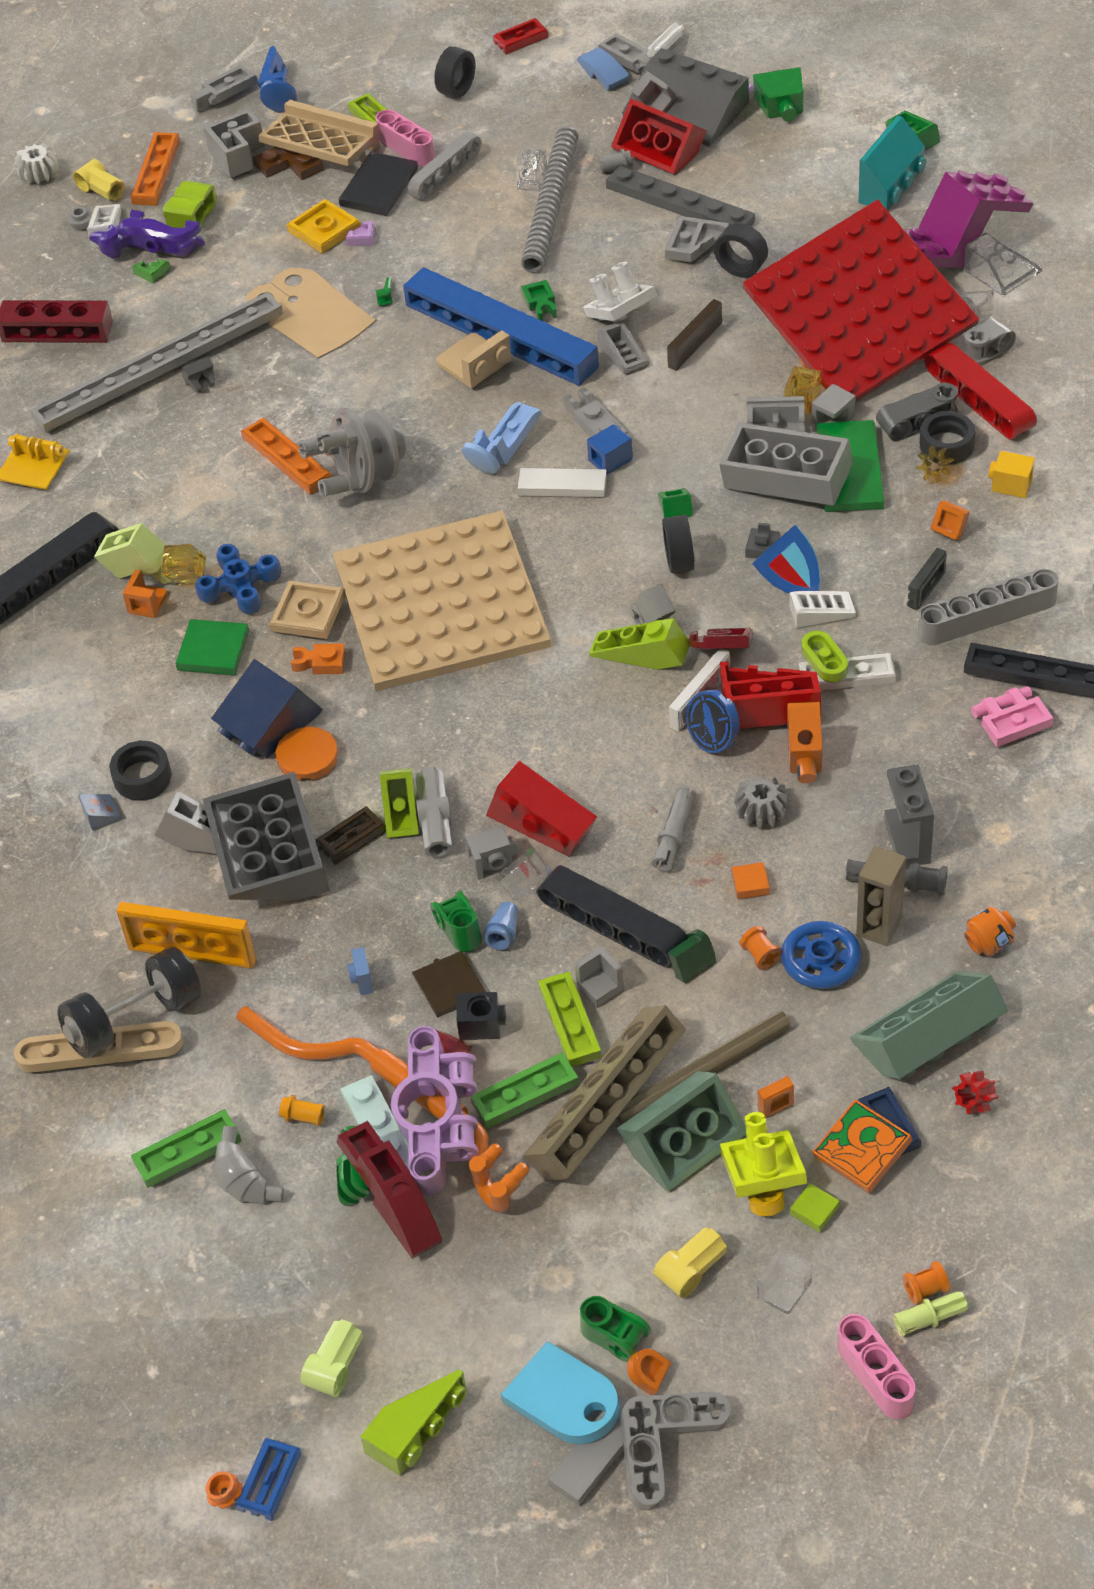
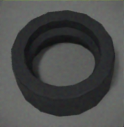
M456 46L446 48L440 55L435 68L434 84L436 90L441 94L454 98L464 96L470 89L475 76L476 61L474 54L469 50Z
M734 223L726 227L714 244V254L720 266L731 275L750 277L759 270L767 259L768 246L761 233L752 226ZM729 241H736L744 245L751 253L753 260H747L737 255L731 248Z
M940 411L931 414L923 421L920 427V450L926 458L935 463L946 465L962 462L973 452L975 446V426L970 418L958 412ZM941 432H951L958 434L963 439L955 443H942L933 439L932 436Z
M687 515L663 518L664 545L670 573L694 570L693 544Z
M139 740L127 743L114 753L109 764L115 789L121 796L130 800L142 801L159 795L170 784L172 777L166 751L152 741ZM144 761L153 762L158 765L154 773L145 778L129 779L123 776L127 768L135 763Z

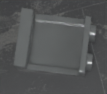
M919 764L888 769L887 778L896 808L884 810V820L893 851L906 856V866L908 867L914 863H920V865L930 864L934 813Z

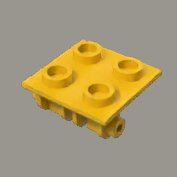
M20 434L11 435L8 438V446L12 447V451L0 469V481L47 490L68 456L70 449H65L58 441L52 442L43 438L36 439V437L32 436L28 439V437L21 436Z

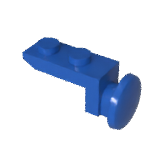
M275 46L269 48L257 84L260 87L262 103L272 111L285 112L284 104L289 100L297 101V94L294 86L292 87L286 82L288 70Z

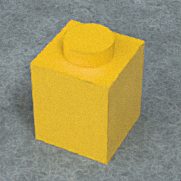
M1000 451L997 461L991 462L988 472V478L992 479L991 491L1026 498L1033 480L1035 457Z

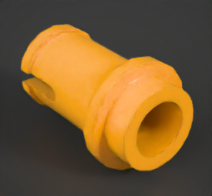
M296 1095L284 1096L279 1108V1116L283 1117L286 1122L297 1120L315 1124L316 1126L322 1124L325 1114L324 1104L298 1100Z

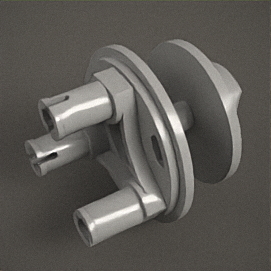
M349 408L339 409L332 419L330 431L317 433L315 438L298 442L300 446L298 448L299 453L303 459L323 453L330 455L334 459L339 476L318 481V489L322 497L351 490L357 494L367 493L373 485L374 472L382 480L393 479L398 472L399 460L404 458L406 454L404 434L393 428L386 415L379 409L368 410L363 417V422L353 410Z

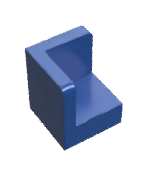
M611 425L587 439L588 461L598 469H606L607 475L633 459L632 438L616 425Z

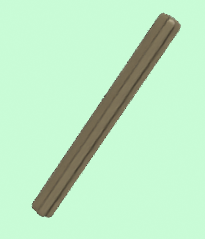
M778 1011L633 1096L616 1119L621 1125L697 1071L715 1073L788 1030L790 1028L789 1018L783 1011Z

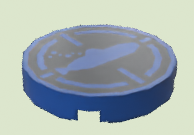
M706 690L693 696L688 704L686 713L687 728L692 740L699 748L708 753H719L731 748L735 743L733 742L735 735L739 734L740 729L739 715L734 703L729 698L725 699L721 695L722 692L718 690Z

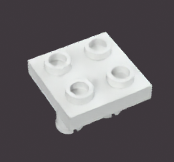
M627 261L618 263L617 266L611 268L619 286L618 288L611 290L606 274L597 275L589 280L597 299L583 307L587 317L597 318L600 321L610 320L613 323L620 322L628 317L627 313L647 307L650 304L649 301L658 296L654 286L635 283Z

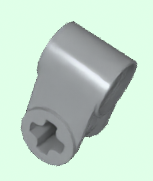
M989 318L982 324L966 331L964 340L967 345L964 352L979 365H983L999 354L1007 352L1015 342L1016 333L997 319Z
M662 584L649 588L639 594L638 599L630 607V612L636 625L656 620H665L676 612Z

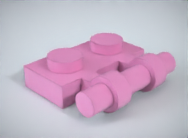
M1029 686L1021 689L1014 687L1007 690L1005 695L994 699L990 696L982 699L981 704L971 707V713L975 719L984 716L982 717L981 726L996 747L1053 726V716L1038 696L1032 698L1033 695Z

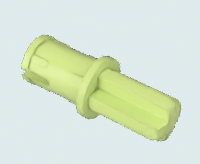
M954 1292L933 1301H929L926 1298L922 1300V1304L894 1313L893 1320L899 1334L903 1337L930 1325L933 1328L937 1327L938 1321L965 1312L968 1309V1305L962 1292Z

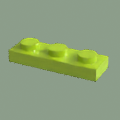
M570 971L538 980L539 991L564 1056L571 1067L602 1058L601 1049Z

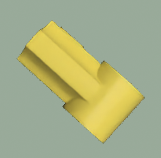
M92 159L73 172L74 182L83 192L93 190L108 200L117 201L121 198L122 192L125 189L124 182L106 172L105 167L97 159Z
M704 1227L679 1251L670 1250L664 1254L656 1264L653 1273L680 1298H685L699 1285L702 1274L727 1253V1245L715 1230Z

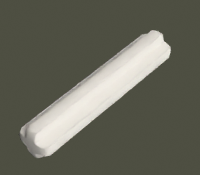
M675 22L648 47L647 56L653 57L661 48L668 50L682 36L683 25L679 26Z

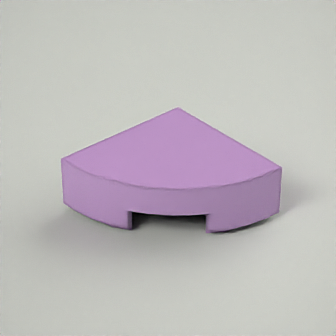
M374 221L363 222L361 227L354 231L350 230L346 236L347 246L373 245Z

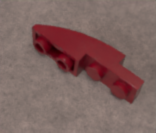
M368 1120L339 1134L336 1143L375 1196L373 1205L409 1256L413 1259L441 1244L442 1237L433 1215L413 1176L389 1140L383 1142Z

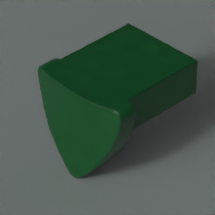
M699 929L688 933L687 940L668 952L675 976L683 983L716 963L711 940L705 932Z

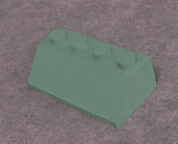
M956 971L850 1038L853 1044L883 1076L905 1080L917 1073L916 1068L924 1063H932L944 1056L943 1051L951 1046H958L969 1041L972 1037L971 1034L978 1029H985L998 1022L997 1017L1007 1012L1008 1009L992 975Z

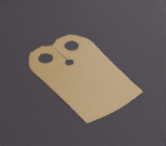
M288 268L274 275V279L270 283L259 285L246 294V302L262 293H271L274 299L281 305L283 314L266 323L317 358L347 343L376 321V319L354 304L318 273L310 269ZM291 275H298L302 278V282L296 286L287 285L285 280ZM296 296L298 300L296 302H289L288 298Z

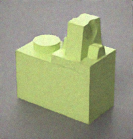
M142 523L106 534L94 556L118 579L132 575L134 570L138 569L142 570L143 576L150 575L162 584H167L173 580L178 570L167 557L170 548Z

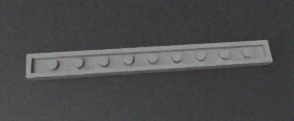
M266 292L31 409L32 417L46 433L283 314L282 307Z

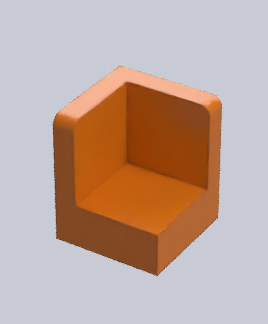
M134 570L123 591L128 614L156 618L167 597V590L165 588L145 585L142 570Z

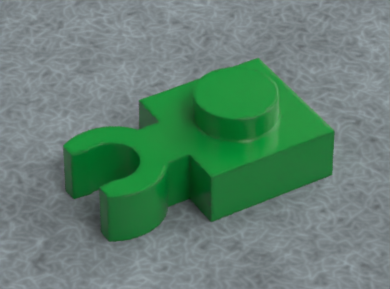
M547 280L521 286V293L529 311L536 310L537 319L543 321L544 313H550L553 318H557L555 295Z

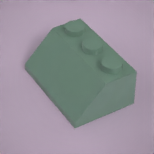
M704 1071L695 1072L617 1128L633 1158L665 1191H670L721 1153V1143L736 1141L746 1135V1125L718 1075Z

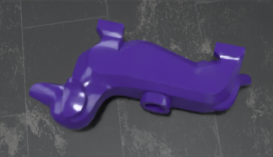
M133 209L130 212V218L122 220L116 227L111 224L107 231L93 232L89 237L90 241L99 245L101 253L110 258L119 257L124 247L144 249L151 253L161 252L185 257L197 247L205 245L202 237L197 236L201 231L200 222L187 220L185 227L173 228L155 219H143L145 216L144 212Z

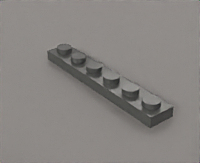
M620 165L606 179L607 189L685 217L729 223V226L734 223L752 226L755 222V213Z

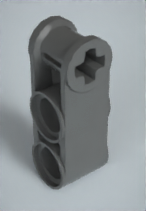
M950 383L938 384L935 387L912 394L897 402L886 404L877 412L876 421L892 441H900L920 432L923 421L931 414L948 411V409L949 411L957 412L955 400L958 396V390Z

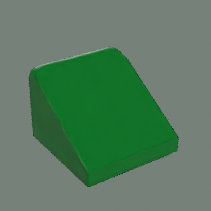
M681 488L658 493L664 518L680 515L690 517L693 515L691 495L687 489Z

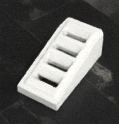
M121 205L96 206L87 228L88 236L90 237L93 232L107 231L111 224L116 227L120 223ZM90 241L92 247H99V245Z
M795 591L789 593V607L796 628L856 617L849 592ZM843 602L845 608H839L837 603Z

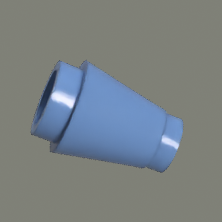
M511 902L501 903L483 930L484 939L489 947L496 950H505L514 943L519 912L515 904Z

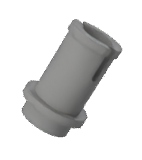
M621 149L619 153L598 157L602 174L616 170L619 165L626 168L632 166L630 151Z

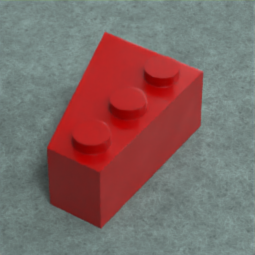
M720 661L721 695L725 699L729 698L734 703L739 715L740 729L787 724L788 703L820 702L821 716V690L817 672L777 668V672L759 671L757 665H748V669L729 667V662Z
M520 760L497 786L486 814L487 817L568 857L591 831L597 818L595 814Z

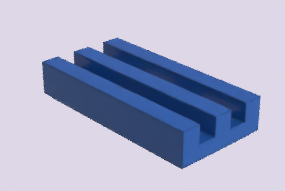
M265 1437L244 1484L241 1496L236 1502L237 1510L241 1512L247 1510L251 1512V1515L259 1517L260 1514L265 1519L273 1521L301 1456L300 1448ZM272 1449L276 1450L277 1452L265 1475L255 1502L250 1501ZM288 1454V1457L274 1486L268 1503L265 1506V1500L269 1494V1491L276 1478L279 1468L283 1462L285 1455Z

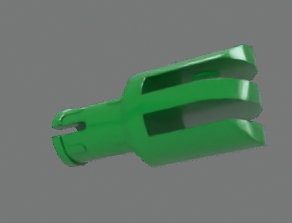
M347 1126V1127H345V1130H343V1129L341 1130V1133H343V1132H345V1131H347V1130H349V1129H351V1128H353V1127H355V1126ZM342 1152V1155L336 1161L337 1194L339 1201L344 1206H351L372 1192Z

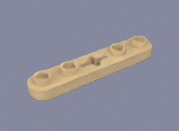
M162 1021L112 1027L114 1034L113 1044L89 1058L80 1056L71 1047L64 1033L25 1038L18 1042L13 1053L17 1066L25 1072H40L168 1057L180 1051L184 1039L181 1029L176 1023Z

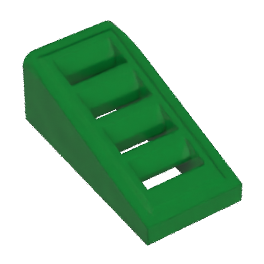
M906 110L885 121L886 127H888L897 116L903 117L925 145V150L940 142L937 124Z

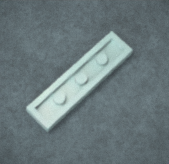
M370 1075L340 1088L342 1097L356 1124L359 1125L368 1120L383 1142L388 1140L391 1142L409 1170L408 1142L402 1136L395 1118L373 1076Z

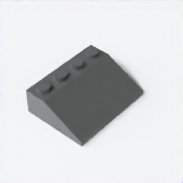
M663 48L648 61L639 78L640 80L648 71L667 84L677 98L665 113L707 130L702 144L707 146L713 144L749 103V77ZM631 94L630 98L637 101L635 96ZM629 98V100H628L626 106L624 107V109H623V111H622V115H624V113H625V110H626L627 105H628V103H629V101H630V98Z
M295 772L203 798L229 900H301L330 891Z

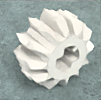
M34 143L30 147L25 146L24 150L17 151V156L14 158V165L18 176H20L22 181H27L28 184L37 182L39 185L42 181L49 182V178L56 177V171L59 170V162L52 147H47L45 143L41 145Z

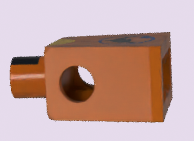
M820 702L788 703L789 771L793 774L797 773V779L801 783L816 781V773L822 771Z

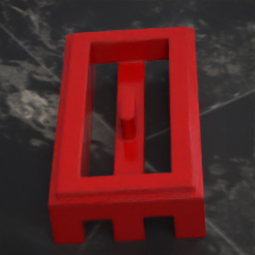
M534 18L494 34L493 42L496 45L498 44L499 49H503V53L506 55L548 38V30Z

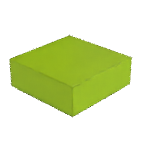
M809 1183L790 1207V1215L820 1233L839 1209L840 1201Z

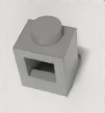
M502 825L465 836L468 857L478 880L484 878L483 873L499 870L504 866L513 864L512 856L518 854L513 836L507 837Z

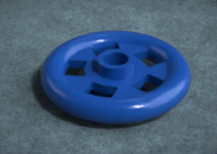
M813 921L795 928L786 937L781 949V960L790 977L804 986L816 989H828L846 983L856 974L862 960L861 947L854 934L847 928L828 921ZM822 934L823 938L809 941L808 936ZM839 940L846 946V949L838 952L833 944ZM795 949H805V959L795 958ZM837 961L845 964L841 970L836 972L831 969ZM810 966L813 969L821 970L820 975H813L806 972V970Z

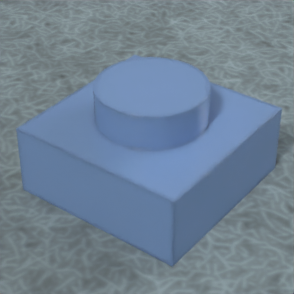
M364 947L352 949L354 963L347 964L351 984L358 983L360 995L373 993Z

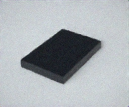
M370 151L339 197V206L387 216L417 171V161Z

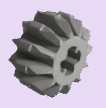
M763 774L760 779L756 780L750 776L748 783L740 782L738 791L734 796V805H736V814L739 819H744L747 826L756 823L760 830L763 824H768L773 828L775 820L783 821L785 812L789 808V798H787L785 785H778L776 777L766 780Z

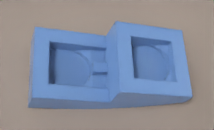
M599 47L579 56L577 59L590 78L597 77L607 91L628 81L629 74L610 54Z

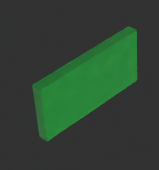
M874 420L817 423V434L849 439L853 465L835 505L824 504L825 512L884 509Z

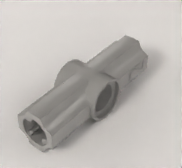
M434 766L425 767L416 774L417 794L419 800H416L419 825L423 831L425 855L431 856L434 859L446 858L449 853L453 852V843L450 825H452L449 799L445 793L443 770H438Z

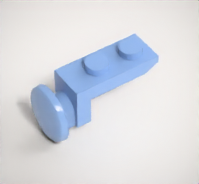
M516 402L508 409L489 438L484 430L479 429L474 436V442H467L463 445V456L478 470L488 474L496 473L500 469L499 463L507 465L542 414L541 410Z

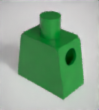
M801 67L753 74V97L767 118L782 117L784 121L789 122L794 120L797 114L803 112Z

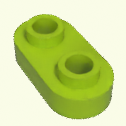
M811 631L805 634L801 641V652L813 670L817 672V675L827 682H838L844 679L848 672V660L831 636L823 631Z

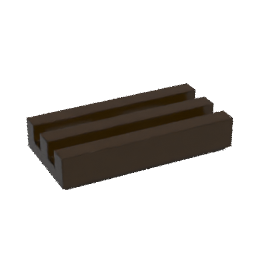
M365 806L315 839L316 845L320 850L323 849L324 854L327 857H331L332 862L336 865L385 833L386 825ZM369 819L368 821H366L365 823H363V824L360 825L359 827L355 828L356 826H358L359 824H361V823L364 822L365 820ZM345 834L344 837H342L341 839H339L338 841H336L335 843H333L332 845H330V843H332L333 841H335L336 839H338L339 837H341L342 835Z

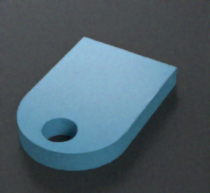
M548 1341L500 1394L504 1404L559 1439L572 1444H586L602 1438L614 1427L620 1413L619 1398L611 1381ZM601 1410L605 1412V1416L599 1421L591 1422L587 1420V1416L593 1411Z

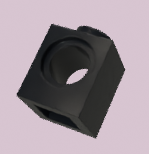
M497 992L457 993L456 1022L459 1041L500 1039V1025H506L505 1005H499Z

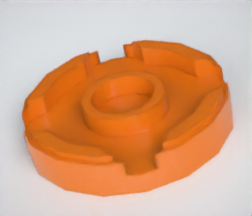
M303 727L287 733L278 742L275 751L278 768L284 775L295 772L298 781H302L301 778H310L311 781L325 776L336 766L338 760L336 740L329 732L317 727Z

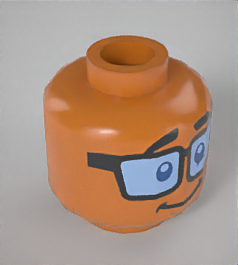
M988 907L967 921V931L964 932V936L969 946L977 955L983 953L991 957L1014 942L1013 929L1016 927V923L1006 910L1000 912L995 907Z

